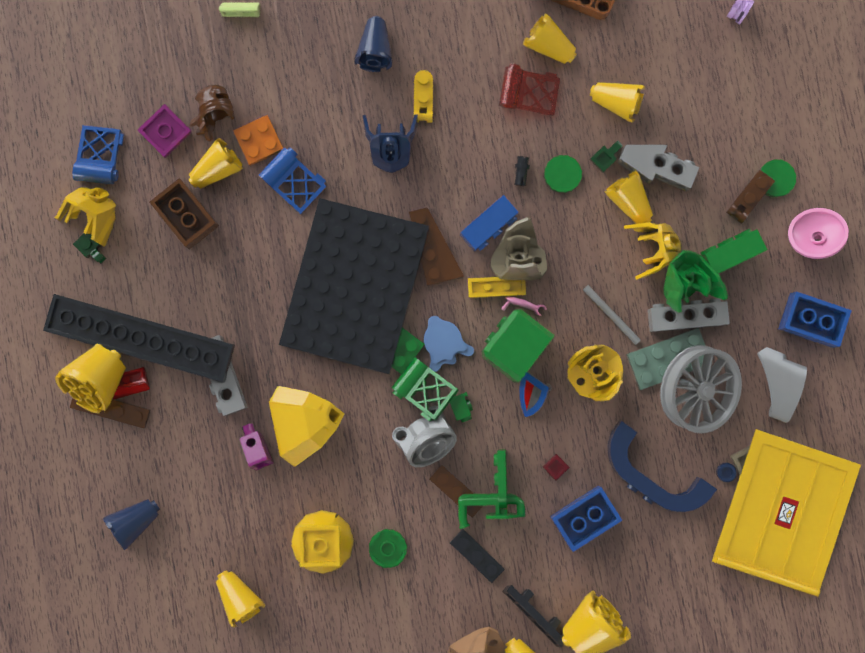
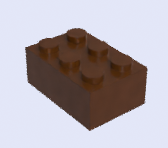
M180 178L149 202L182 244L189 250L219 227L217 222Z

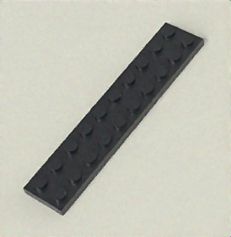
M57 294L53 295L43 331L94 346L95 344H100L108 350H115L122 354L220 382H225L235 347L234 344Z

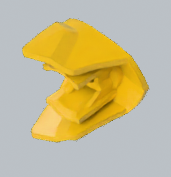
M81 187L65 197L54 218L61 221L68 212L64 221L68 223L70 219H77L81 210L84 211L87 215L88 223L83 233L92 234L91 239L105 247L115 221L116 204L108 198L109 193L102 188L90 189Z
M647 222L624 226V229H633L636 232H652L639 236L638 241L654 240L659 244L658 252L653 257L643 259V262L646 265L662 262L658 266L635 276L636 280L661 271L681 252V241L678 235L666 223L655 224Z
M602 344L586 346L576 352L569 360L567 379L579 395L591 398L594 401H608L619 391L620 385L623 383L621 358L616 351ZM594 367L599 369L598 374L593 372ZM578 378L584 379L582 385L577 384Z

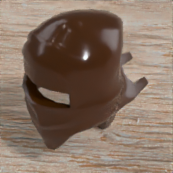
M208 85L202 88L195 96V100L199 103V115L190 121L189 126L197 125L199 128L196 129V135L205 134V138L209 142L213 140V131L216 126L215 121L222 120L227 116L232 120L235 118L232 103L228 99L229 95L223 86Z

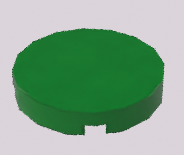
M559 155L553 157L547 163L544 179L551 190L567 193L573 191L579 185L582 179V169L576 159L568 155Z
M774 159L766 162L760 168L761 171L775 180L765 193L766 195L781 197L787 195L794 188L796 173L788 162Z
M393 529L378 531L369 543L370 557L376 565L382 568L398 566L407 554L405 538L400 532Z

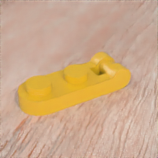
M426 70L417 72L414 78V115L418 114V123L419 121L433 123V77ZM419 109H427V113H419Z

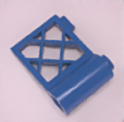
M82 125L77 159L72 171L73 180L110 185L118 181L119 172L115 167L119 145L123 146L124 134H121L120 129ZM87 131L95 132L98 137L88 142L86 140ZM108 134H115V140L108 145L103 138ZM102 140L106 147L96 152L92 146ZM89 148L95 153L89 159L82 158L83 152ZM110 150L112 153L111 161L102 160L100 156Z
M284 147L261 171L259 177L301 214L325 189L326 185L324 183L326 180L318 173L314 175L296 158L298 154L292 148L286 149ZM298 166L304 171L305 179H293V171ZM315 181L321 186L316 192L307 193V182ZM283 182H291L292 193H283L278 187ZM293 182H305V193H294ZM294 195H305L306 203L301 208L294 203Z

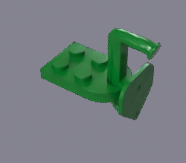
M498 449L497 454H494V466H498V473L494 474V485L498 486V493L463 494L458 498L459 529L470 526L467 520V506L495 505L496 512L486 513V519L526 517L524 501L514 494L507 493L506 449ZM517 504V513L507 512L508 505Z

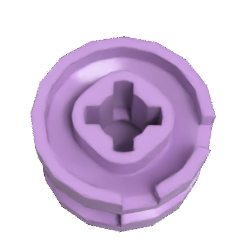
M736 0L727 17L729 19L733 18L736 20V23L741 24L751 9L754 0Z

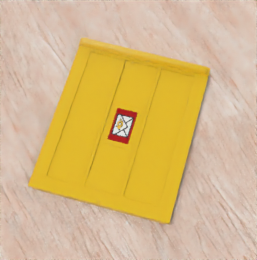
M755 429L712 562L819 597L820 588L861 465Z

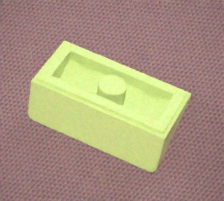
M222 3L219 11L223 17H259L260 4Z

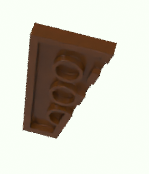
M428 207L410 211L409 215L412 222L430 227L421 258L427 286L464 277Z

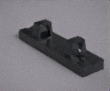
M507 585L503 590L504 594L556 647H563L562 636L556 631L562 622L557 617H553L548 622L528 602L534 595L530 589H526L520 594L512 585Z

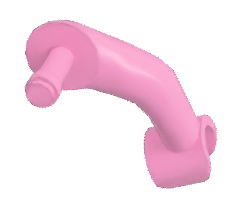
M511 296L505 297L507 302L501 307L505 311L511 303L512 305L532 310L538 316H542L538 312L540 307L547 310L544 305H535L526 300Z

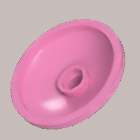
M813 208L800 213L792 220L788 230V238L792 248L800 255L812 259H823L831 257L843 249L847 243L849 231L846 221L838 213L825 208Z

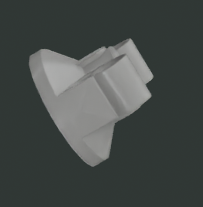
M438 406L429 407V412L434 414ZM443 412L436 421H428L426 418H421L413 422L408 428L398 427L392 433L393 440L402 449L409 464L413 467H425L439 461L452 450L457 441V436L446 422ZM403 436H406L404 440L400 441Z

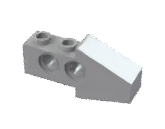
M625 145L617 163L630 172L638 171L641 180L648 184L655 178L686 192L691 189L700 168L695 166V163L690 160L683 161L678 159L676 154L664 153L667 145ZM655 159L661 160L663 167H657ZM673 166L680 169V175L673 173Z

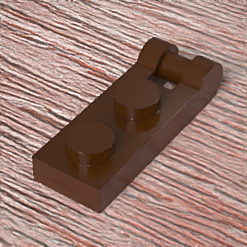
M758 170L726 213L730 216H735L737 221L742 224L775 180L763 171ZM740 204L746 208L743 212L737 209Z

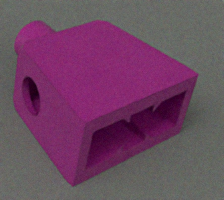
M252 423L243 426L244 437L240 438V442L248 466L257 471L274 464L263 435L258 431L255 432Z

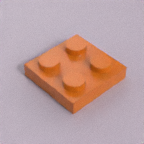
M268 115L233 130L249 166L271 157L283 149Z

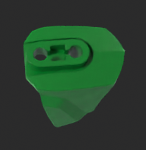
M683 250L669 263L663 291L667 299L666 303L677 313L682 312L681 299L686 303L689 302L688 297L696 291L701 292L705 297L711 295L722 300L728 299L726 286L722 282L720 275L700 254Z

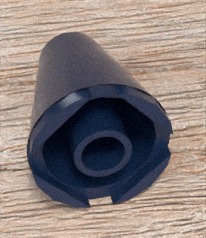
M373 16L367 20L355 55V64L357 65L358 63L360 69L365 71L380 72L381 68L389 70L392 67L393 60L386 22L379 16Z
M147 499L107 515L103 518V521L120 546L125 550L159 516L157 511L160 508L154 500L150 502Z

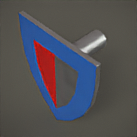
M528 371L521 379L519 386L520 402L525 417L534 415L542 408L549 391L552 389L550 384L543 383Z

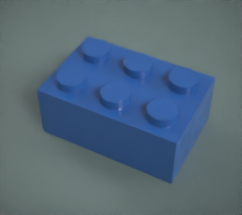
M796 291L789 294L778 330L831 348L840 347L852 310Z
M596 486L550 516L572 552L622 521L600 486Z

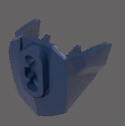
M418 114L414 115L411 129L406 135L403 123H400V132L381 133V124H378L376 135H373L369 130L366 115H363L365 136L370 144L374 166L393 173L409 165L412 140L417 130Z

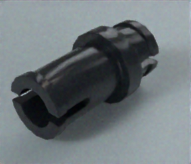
M517 156L514 183L516 186L527 185V171L530 169V165H528L529 157Z

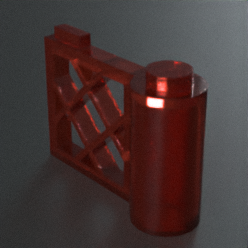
M509 64L508 67H505L499 106L554 116L560 78H557V74L545 72V75L524 71L517 64ZM527 77L534 78L538 85L530 89L526 84ZM546 81L555 82L554 90L550 93L543 86V83ZM537 87H540L545 94L539 100L532 93ZM527 94L535 102L531 106L522 105L523 97ZM547 97L551 103V109H543L539 102Z

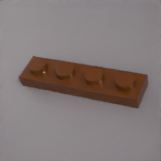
M72 398L70 404L72 409L140 428H146L150 409L112 399L109 407L100 413H93L76 404L77 400Z

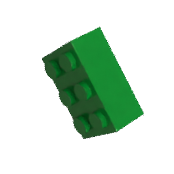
M749 228L735 235V240L731 237L717 244L719 248H716L714 245L700 252V254L719 274L768 250L758 229L751 232Z

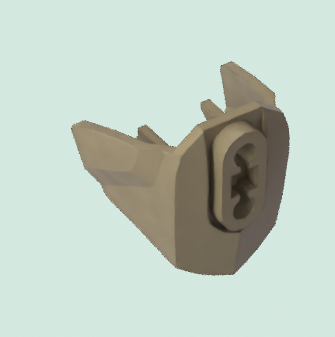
M529 217L516 221L511 227L507 228L501 242L493 253L490 267L500 279L536 280L542 278L547 271L546 254L537 244L535 229Z

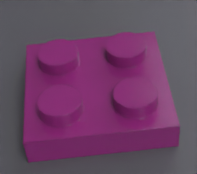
M165 104L138 129L139 133L164 158L192 133Z

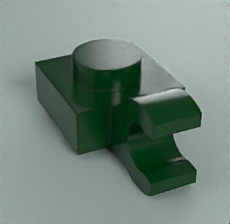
M617 140L609 149L603 146L590 158V161L604 173L617 160L614 154L623 145Z
M83 233L73 245L86 258L92 256L97 262L102 264L107 258L98 250L101 245L91 239V234Z

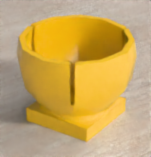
M320 510L305 515L295 526L291 546L296 560L300 562V567L324 574L338 570L350 558L354 539L350 525L340 515L335 518L337 513Z

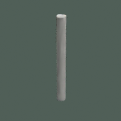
M589 285L583 289L635 345L641 341Z

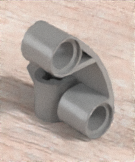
M766 347L758 352L757 355L764 368L770 390L771 406L769 417L787 423L791 419L800 400L806 380L807 367L787 360L785 354Z

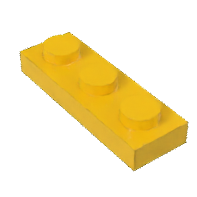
M499 277L468 278V298L526 296L525 280H506Z

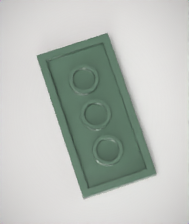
M699 328L626 354L639 390L661 383L667 367L683 350L697 345L706 346ZM704 355L698 357L700 367H702ZM691 363L685 368L687 372L693 371Z

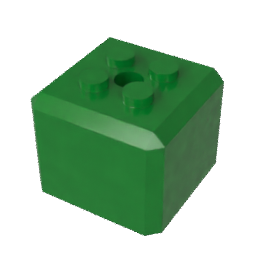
M521 309L514 310L508 318L504 316L497 324L498 331L496 333L491 332L484 341L487 345L481 351L484 360L514 383H519L555 336Z

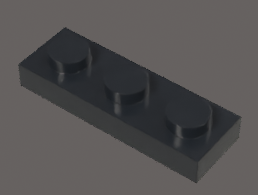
M464 529L450 541V544L491 583L505 570Z

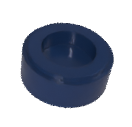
M722 463L717 467L716 475L723 482H731L736 478L737 470L730 463Z

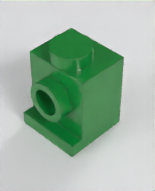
M467 392L453 397L450 401L456 421L461 420V423L472 419L470 413L473 410L469 399L465 400L464 398L468 396Z

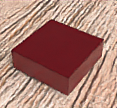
M557 454L552 456L542 466L555 481L570 468Z

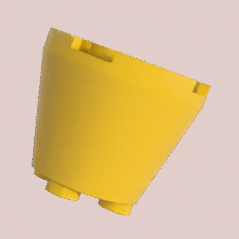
M95 344L90 350L62 368L56 375L55 380L64 394L69 393L72 398L77 400V405L90 412L100 413L109 407L126 367L120 360L121 355L117 351H109L102 345Z
M591 591L584 597L562 629L564 634L562 641L567 647L571 646L575 653H604L624 644L631 638L629 628L623 627L619 612L603 595L600 597L596 596L595 591Z

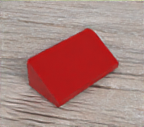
M142 367L124 372L113 399L150 390L145 368Z

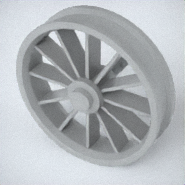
M704 345L692 346L683 350L671 361L662 379L660 398L666 416L677 426L695 433H708L718 429L728 421L738 405L742 390L740 369L735 360L724 351ZM704 355L702 367H700L698 357ZM715 355L718 359L711 368L713 356ZM690 363L692 365L694 378L685 370V368ZM724 366L725 373L716 377ZM681 374H683L688 380L680 379ZM726 381L725 390L715 389V386ZM676 388L688 389L689 392L675 398ZM715 393L724 394L720 404L713 398ZM708 401L717 408L712 415ZM686 402L678 413L676 406ZM701 410H702V412H703V417H704V421H702V422L699 423V419H700V415H701ZM692 411L690 422L686 423L684 420Z

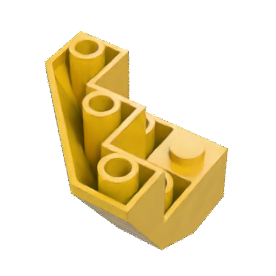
M277 386L269 400L279 454L294 467L322 448L337 430L344 416V413L331 402L310 392Z

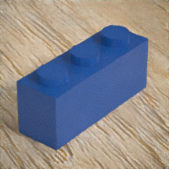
M503 195L462 230L460 236L474 252L478 249L482 251L489 244L487 241L491 237L497 238L503 232L502 228L506 224L511 226L517 220L516 216L519 212Z

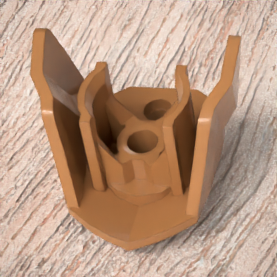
M484 627L450 645L448 653H503L505 645L496 629Z

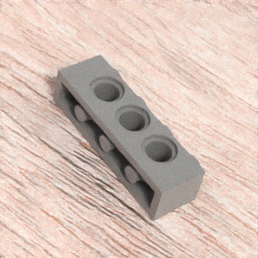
M719 298L710 299V303H702V300L690 301L691 305H683V302H681L682 312L677 313L670 306L664 307V304L652 305L653 308L647 310L649 331L658 332L729 325L727 301L721 302ZM705 308L710 310V318H706L703 315ZM685 310H689L692 313L690 320L684 317ZM666 312L672 313L673 320L671 322L665 319Z
M220 335L212 337L224 342L223 337ZM230 361L225 382L210 379L212 384L209 385L212 395H216L218 400L216 402L217 410L223 416L248 408L232 362ZM226 389L232 392L229 400L223 397V392Z

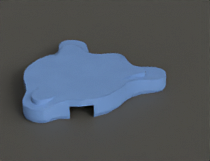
M431 316L428 319L424 344L431 357L430 369L437 372L443 364H455V355L457 353L465 356L473 355L474 348L463 341L459 329L453 323L441 320L438 316Z

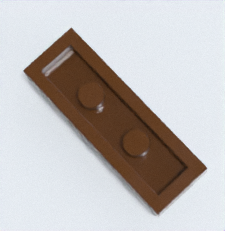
M443 465L429 478L457 505L458 498L461 495L474 494ZM484 505L467 506V514L473 518Z

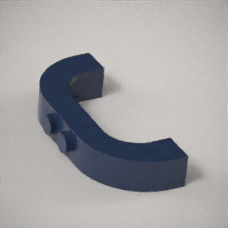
M618 421L608 440V458L615 473L628 483L626 486L634 493L637 491L644 495L642 499L651 505L654 502L665 509L676 512L695 510L710 500L717 489L700 477H696L691 486L683 493L670 494L636 470L629 462L628 447L638 432L624 422Z

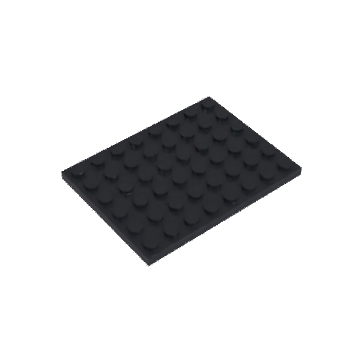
M319 198L279 345L390 375L430 227Z

